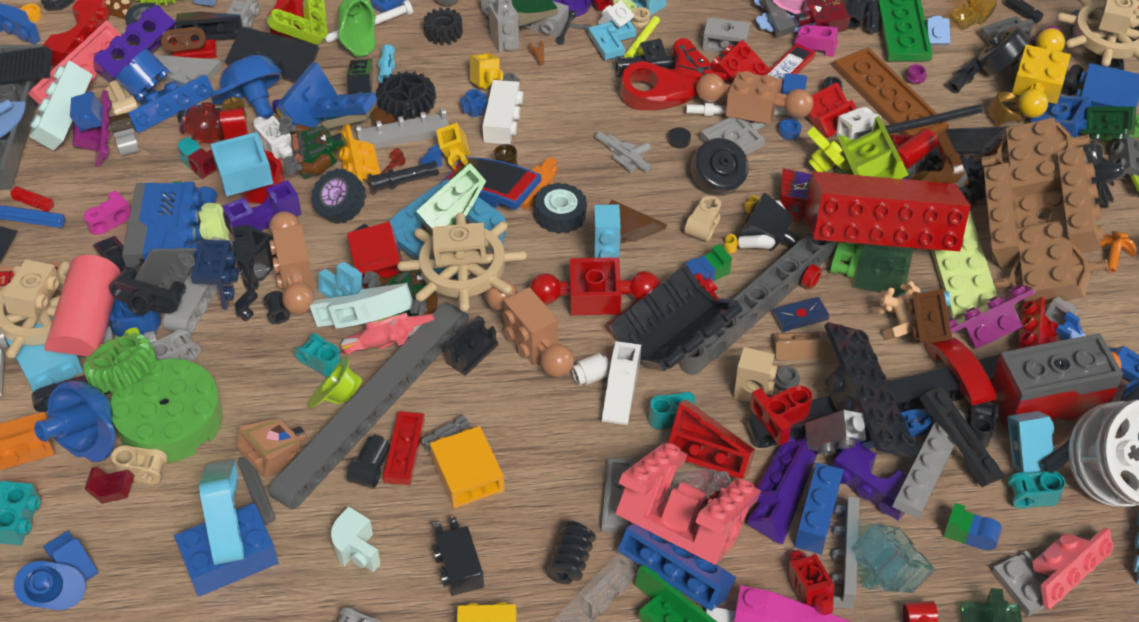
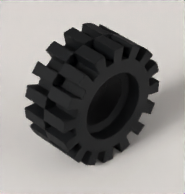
M440 7L439 11L433 9L432 13L428 12L427 16H424L425 37L428 38L429 42L433 41L435 45L440 42V45H444L446 42L447 45H450L451 41L455 43L457 38L460 39L461 34L463 35L462 17L454 9L450 11V8L446 7V10H443V7Z

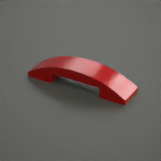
M953 338L951 341L924 345L930 355L935 360L942 359L960 381L959 391L971 405L996 400V393L986 372L974 354L962 342Z

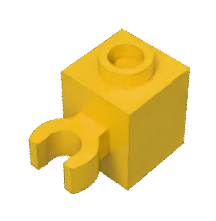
M491 53L470 55V81L476 84L478 88L488 89L491 88L493 80H503V71L499 69L500 58Z
M454 123L437 129L436 133L440 149L448 159L452 169H456L455 162L461 159L464 165H467L468 160L465 156L471 153L466 134L459 124Z

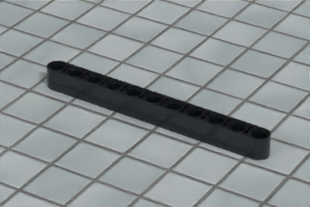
M1000 354L978 359L991 383ZM948 367L887 382L892 394L896 398L900 412L926 408L919 398L926 392L942 387L947 392L952 401L965 398L959 391L960 381ZM831 396L812 400L808 417L791 425L789 437L792 436L797 440L805 436V423L836 413L837 411ZM755 415L749 418L747 427L758 448L763 449L778 445Z

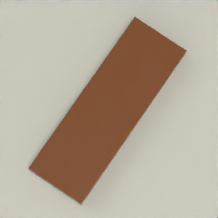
M869 47L833 61L832 67L890 125L938 114ZM944 121L898 133L900 135H915L920 130L926 128L933 131L937 136L940 132L948 129L949 124Z

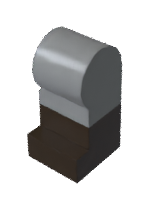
M129 112L108 117L121 157L139 152Z

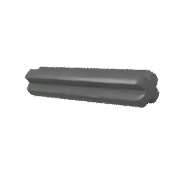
M246 457L239 458V468L264 525L274 522L276 517L257 470Z

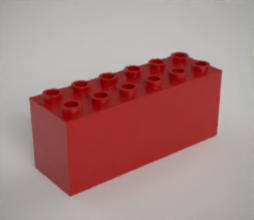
M812 171L804 218L813 240L960 252L971 206L957 184Z

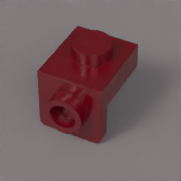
M93 467L86 482L85 490L101 504L126 499L135 475L129 470L106 474L99 467Z

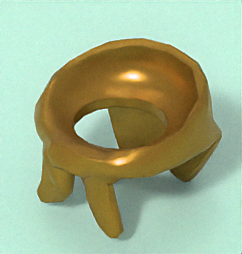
M999 92L991 99L989 117L994 120L995 127H999L1006 121L1018 120L1019 123L1022 122L1024 115L1018 108L1019 98L1014 94ZM1011 102L1014 105L1009 110L1002 103Z

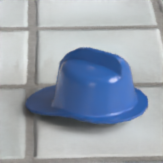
M33 561L24 565L14 579V592L23 604L53 610H66L74 607L82 600L86 587L82 573L75 567L48 561Z

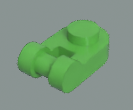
M839 242L830 273L838 274L839 272L847 274L849 278H854L861 256V243ZM841 260L850 262V265L841 263Z

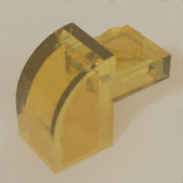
M966 0L965 4L950 13V20L963 31L976 22L982 25L994 12L997 0Z

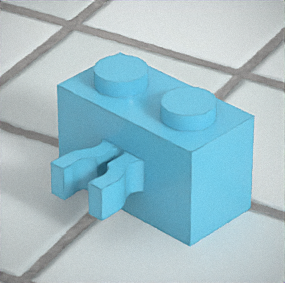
M1039 411L1007 416L1012 468L1018 472L1027 473L1044 471V468L1041 466L1042 460L1055 451L1052 443L1054 425L1050 416Z

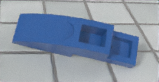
M0 3V33L4 30L31 44H37L41 41L36 25L29 21L26 11Z

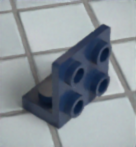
M200 239L195 265L191 274L192 283L218 285L222 309L228 310L229 302L234 300L235 295L233 284L238 282L239 269L235 267V251H232L230 241Z

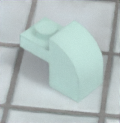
M349 506L332 526L331 538L336 558L343 566L352 560L358 567H366L374 572L380 565L378 549L367 543L373 535L371 521Z

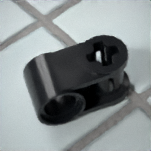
M988 403L970 404L968 424L985 448L989 446L995 429L999 403H994L993 405Z

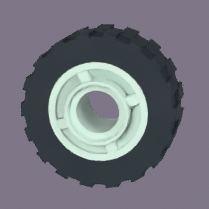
M567 183L548 184L546 187H542L536 194L534 218L536 217V222L549 232L561 234L575 231L579 226L583 225V221L586 218V196L577 187Z

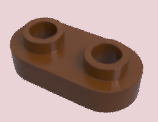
M198 27L168 30L162 35L161 43L169 53L194 51L204 47L206 36L203 30ZM193 37H199V41L193 43L191 40ZM177 40V44L171 46L170 41Z

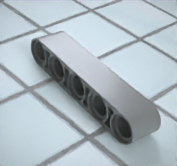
M212 237V238L210 239V240L230 241V240H226V239H222V238H218V237ZM230 241L231 249L234 251L233 242ZM191 270L184 282L186 290L182 296L179 308L173 313H165L163 319L164 329L170 331L186 329L191 335L218 291V285L192 283Z

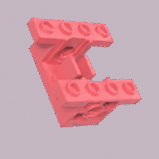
M662 443L622 473L619 484L625 486L615 514L716 565L734 547L747 512L758 500L761 490L755 488L747 480L736 478L728 487L721 488L718 499H709L707 506L701 510L707 494L681 482L678 490L672 489L667 502L665 499L675 472L685 463L688 454L680 451V448L674 444Z

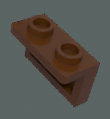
M944 289L922 293L912 292L913 299H908L910 314H916L917 324L912 325L915 340L920 339L921 345L953 340Z

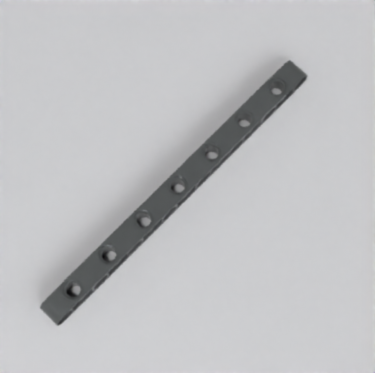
M916 163L907 169L909 175L902 179L910 180L913 177ZM809 232L733 299L738 300L743 308L742 312L730 322H725L720 330L710 338L704 339L705 342L690 354L684 355L685 358L680 361L681 370L691 375L701 372L799 286L804 273L811 264L820 267L836 252L839 242L813 240L811 232Z

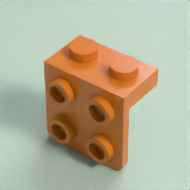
M44 412L0 424V470L55 455L52 438L42 442L37 438L34 431V425L37 421L48 419Z

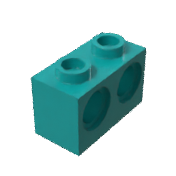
M9 481L0 482V544L22 546L25 536L29 535L32 527V518L34 513L39 510L41 498L33 484Z

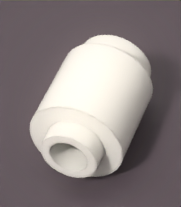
M600 353L577 361L571 370L572 376L578 386L582 384L586 386L609 377L611 364L606 356L603 357Z

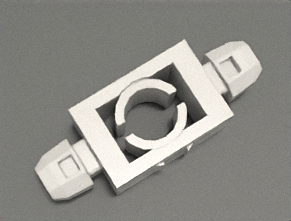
M259 116L253 120L254 131L258 133L265 151L272 152L277 159L293 156L291 134L284 135L280 132V123L274 116L267 120Z

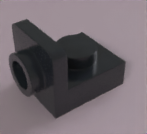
M661 38L641 42L636 52V55L644 57L645 62L649 63L662 61L667 57Z

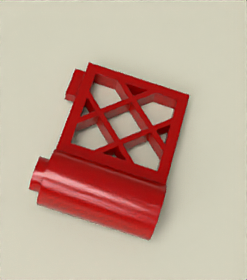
M926 128L920 130L915 135L889 134L906 170L938 146L936 135L933 131Z

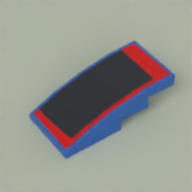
M466 157L468 164L471 163L486 180L478 197L495 208L501 203L517 210L541 182V174L521 166L487 158ZM460 161L456 165V169H452L440 184L444 180L453 179L467 165Z

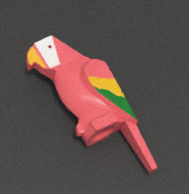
M407 313L368 322L364 330L345 338L341 346L344 354L348 355L353 351L375 347L383 349L394 343H397L398 346L403 345L408 338L407 335L414 331L413 327L433 321L434 317L432 314L408 317Z

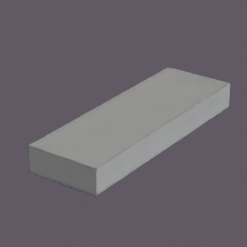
M608 458L601 532L625 533L626 528L630 526V521L615 513L625 486L619 484L622 473L635 464V460Z

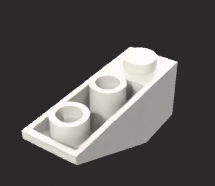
M615 341L602 422L628 425L640 367L641 345Z

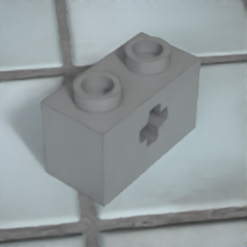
M708 17L704 31L703 51L721 53L727 46L731 44L734 47L742 39L748 44L750 23Z

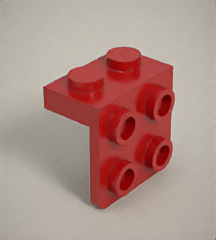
M743 39L734 47L731 44L721 52L723 57L718 56L710 63L714 72L723 71L732 82L738 72L749 71L755 75L763 76L770 70Z

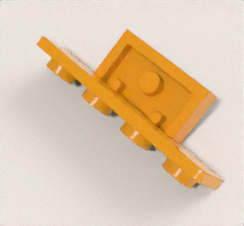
M344 125L341 131L337 132V134L342 132L347 142L346 146L338 148L342 168L350 171L362 182L363 179H367V174H380L374 144L353 139L350 125Z

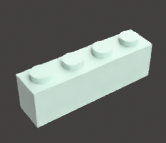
M70 60L63 67L59 65L53 74V77L56 78L55 81H52L45 91L48 94L47 98H44L38 106L37 110L40 113L30 123L32 130L29 137L54 151L63 142L72 123L70 117L71 97L85 93L93 74Z

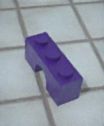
M289 180L266 188L267 198L264 203L257 207H250L245 198L222 206L226 226L234 238L242 237L243 235L234 236L233 227L250 225L262 231L269 228L271 218L278 212L287 211L295 216L302 214L298 194Z
M859 442L855 443L853 448L844 449L835 458L833 467L843 469L841 483L852 488L861 498L869 500L879 507L884 514L899 521L905 513L894 508L893 504L907 475L898 470L890 478L876 477L871 472L876 458L874 452Z

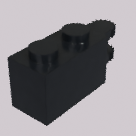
M456 516L449 517L451 530L443 532L439 521L432 522L436 538V546L432 547L436 563L441 562L443 570H439L443 587H449L451 596L484 587L483 571L468 526L460 528Z

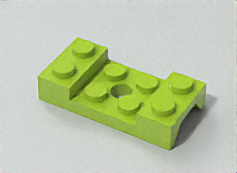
M880 116L875 117L871 132L855 140L842 134L837 136L854 175L902 179L909 175Z

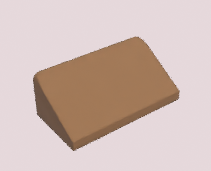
M822 332L772 334L777 360L823 359L827 356V340Z

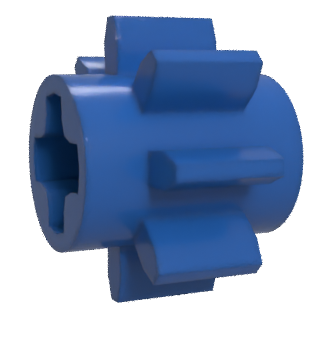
M476 89L465 92V97L460 98L463 113H467L470 117L483 115V109H487L488 104L486 94Z

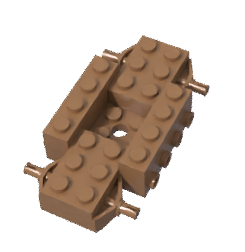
M1055 118L1006 128V134L1000 144L998 153L982 157V164L985 167L986 185L984 189L988 204L986 209L990 224L988 228L992 244L993 261H998L1001 269L1013 267L1009 277L994 279L995 289L1012 288L1020 284L1032 287L1035 294L1023 299L1024 303L1040 297L1045 299V304L1051 303L1056 297H1060L1064 301L1083 298L1087 292L1093 272L1108 269L1107 259L1091 262L1082 254L1101 250L1100 240H1104L1102 225L1098 226L1097 219H1101L1100 207L1094 201V198H1098L1096 183L1092 184L1091 179L1096 177L1093 163H1088L1083 147L1076 148L1091 144L1089 134L1075 138L1071 137L1059 122L1056 123ZM1043 212L1051 213L1046 219L1038 218Z

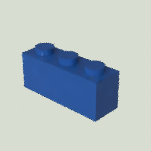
M816 463L797 533L795 548L822 555L840 488L843 469Z

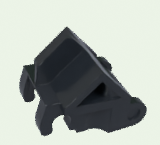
M250 225L236 226L232 228L233 235H243L242 237H235V241H232L238 259L241 279L246 290L253 289L255 291L259 288V281H263L274 269L273 257L276 256L272 255L269 242L274 240V238L270 234L255 229Z

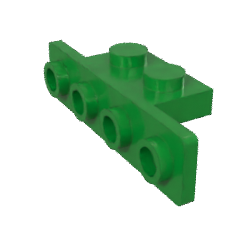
M645 565L639 567L635 585L652 598L639 611L638 618L643 622H717L704 612L700 606L695 605L678 589L663 580L656 572Z

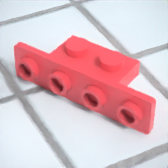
M1104 527L1090 541L1064 533L1032 561L1035 572L1050 576L1041 584L1044 608L1051 609L1061 601L1068 592L1112 553L1113 541L1111 540L1110 529Z

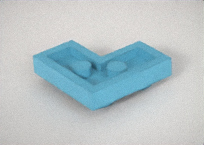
M611 21L589 27L588 35L604 60H608L616 56L625 55V47L621 40L636 37V29L631 21L621 28Z
M346 262L337 265V275L327 269L319 272L318 292L327 298L358 294L362 289V273Z

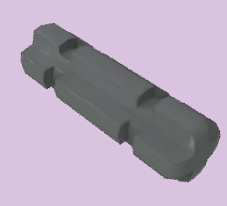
M460 415L453 419V423L450 421L434 430L433 435L429 433L422 437L421 444L423 448L430 452L431 442L442 437L458 434V431L461 433L463 430L469 429L468 419L464 415Z

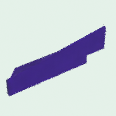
M806 435L797 440L791 436L787 443L780 446L757 489L761 490L757 502L761 503L747 521L749 526L778 544H783L818 454V451L807 449Z

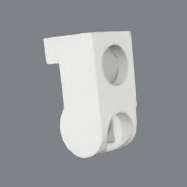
M867 107L858 108L840 115L836 136L842 134L855 140V133L871 129L875 117L880 115L875 114Z

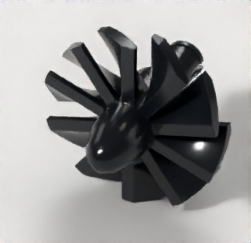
M1093 140L1090 141L1091 144L1078 146L1077 148L1083 147L1088 163H1093L1096 177L1091 179L1092 184L1096 183L1098 198H1094L1095 204H1099V207L1104 209L1109 208L1108 200L1114 202L1107 183L1114 186L1113 180L1123 174L1124 167L1119 163L1106 160L1103 157L1102 146L1095 144Z

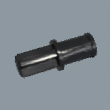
M868 0L864 14V20L866 21L865 29L868 31V34L872 35V33H877L881 18L878 0Z

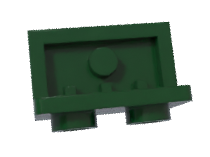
M1088 107L1086 129H1082V134H1089L1090 139H1103L1104 135H1112V139H1126V135H1135L1137 107Z

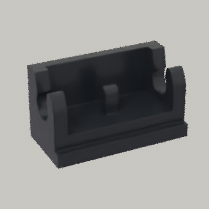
M479 315L445 345L446 364L466 376L499 345L494 326L487 330L484 318Z

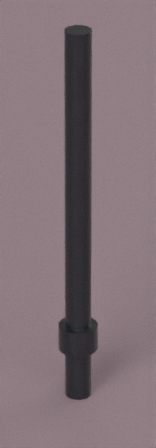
M981 104L887 125L885 128L888 134H893L982 113L983 109ZM872 127L869 130L856 132L855 139L871 132Z

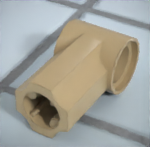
M117 80L110 82L109 86L105 88L108 91V98L111 100V106L115 115L127 113L138 107L133 95L130 96Z

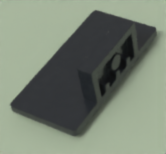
M240 27L225 63L230 65L247 56L264 55L272 59L274 65H277L281 70V79L296 82L307 67L314 62L319 47L316 44L247 27Z

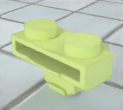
M205 203L201 207L202 210L198 212L201 220L199 228L201 237L210 240L212 237L229 240V230L224 221L223 208L217 203Z

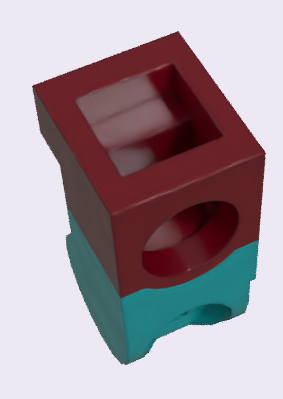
M188 137L179 141L178 149L181 152L182 162L201 179L217 171L211 149L206 152L198 145V141L195 138Z

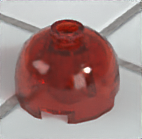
M202 102L201 105L189 107L184 112L179 126L181 134L187 132L192 135V140L212 144L215 143V139L224 141L220 113L215 108V105Z

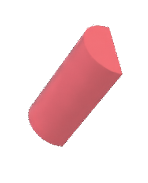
M81 255L71 261L45 342V351L89 356L99 347V344H102L115 300L109 291V284L113 278L121 273L113 262L96 255Z

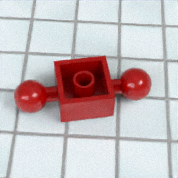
M619 257L570 258V282H559L554 275L542 273L533 278L530 288L545 305L554 303L559 296L570 295L571 316L620 315L621 294H631L638 301L660 284V281L655 274L649 271L638 272L631 280H621Z

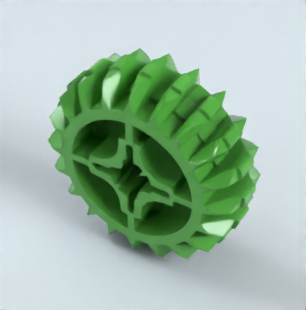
M125 333L121 337L116 335L114 339H107L106 343L99 344V347L85 358L86 362L83 364L85 377L91 385L103 393L108 391L115 393L118 389L123 391L125 387H133L135 382L142 381V377L149 375V370L155 367L154 363L157 359L154 348L144 335H138L137 333H132L131 335Z

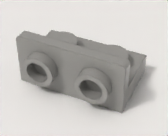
M233 0L227 13L241 14L242 26L251 28L252 21L259 14L260 5L257 3V0H247V2Z

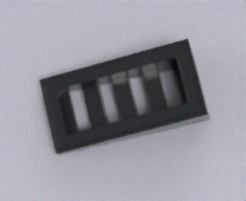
M116 236L93 245L97 255L113 262L120 272L126 267L122 256L124 246Z

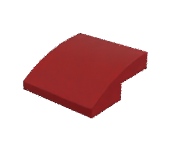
M837 82L812 95L813 108L807 116L818 131L827 139L836 134L839 116L857 108L853 100L847 101Z

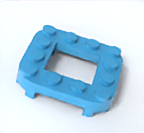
M444 180L441 184L431 188L389 220L396 233L399 248L416 260H419L424 242L414 235L415 230L423 226L414 213L450 180ZM477 197L465 218L471 223L483 222L484 228L489 231L499 222H505V217L498 210ZM506 230L498 236L502 245L504 244ZM447 267L433 268V270L439 275Z

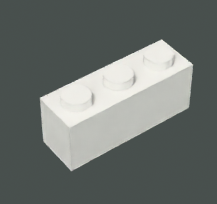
M493 80L483 122L484 142L511 145L512 135L516 136L517 122L515 121L520 119V107L518 106L523 104L524 93L520 91V82Z

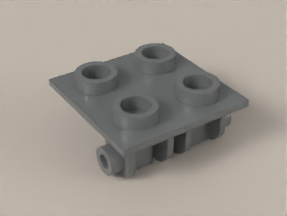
M196 248L152 249L134 280L149 284H163L167 290H169L174 281L184 283L191 268L195 265L193 254Z

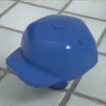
M251 55L231 63L221 73L219 82L221 89L211 92L210 98L214 104H222L224 100L230 97H239L241 99L246 97L249 105H253L257 116L268 119L272 117L274 112L268 101L270 95L267 89L282 78L281 70L277 65H274L272 59L264 55Z
M68 381L59 384L48 399V419L37 421L34 425L37 438L42 442H46L54 437L62 447L79 458L85 457L93 462H101L107 459L115 443V431L112 421L113 412L108 397L93 385L83 381Z

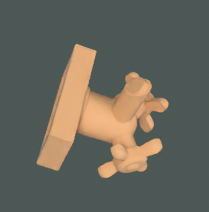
M909 281L907 285L901 284L899 286L900 289L907 292L897 298L892 297L894 288H889L888 291H881V306L878 312L883 314L886 309L890 313H895L899 323L895 327L882 331L885 340L913 332L912 325L917 324L916 314H910L908 299H913L912 292H922L914 285L913 281Z

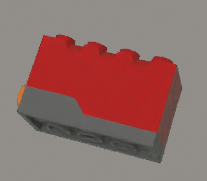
M1100 333L1001 352L991 383L996 393V400H993V402L999 403L998 412L1008 432L1007 416L1039 411L1050 416L1052 422L1058 418H1063L1065 421L1075 419L1079 414L1086 413L1095 406L1112 402L1124 375L1121 370V360L1116 353L1110 351Z

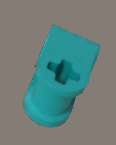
M312 333L309 335V340L294 349V355L303 365L314 369L328 378L336 365L341 361L339 349L336 345L324 340L318 334Z
M682 392L679 394L658 395L652 398L648 415L650 426L658 430L673 428L680 402L688 400L695 405V395L691 392Z
M1020 472L1011 475L1008 478V486L1013 490V505L1019 509L1057 505L1065 487L1064 477L1058 472L1053 474L1049 472Z

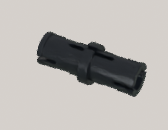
M978 58L971 59L965 67H961L957 71V75L947 84L948 89L952 93H958L962 87L971 83L977 72L982 69L978 63Z

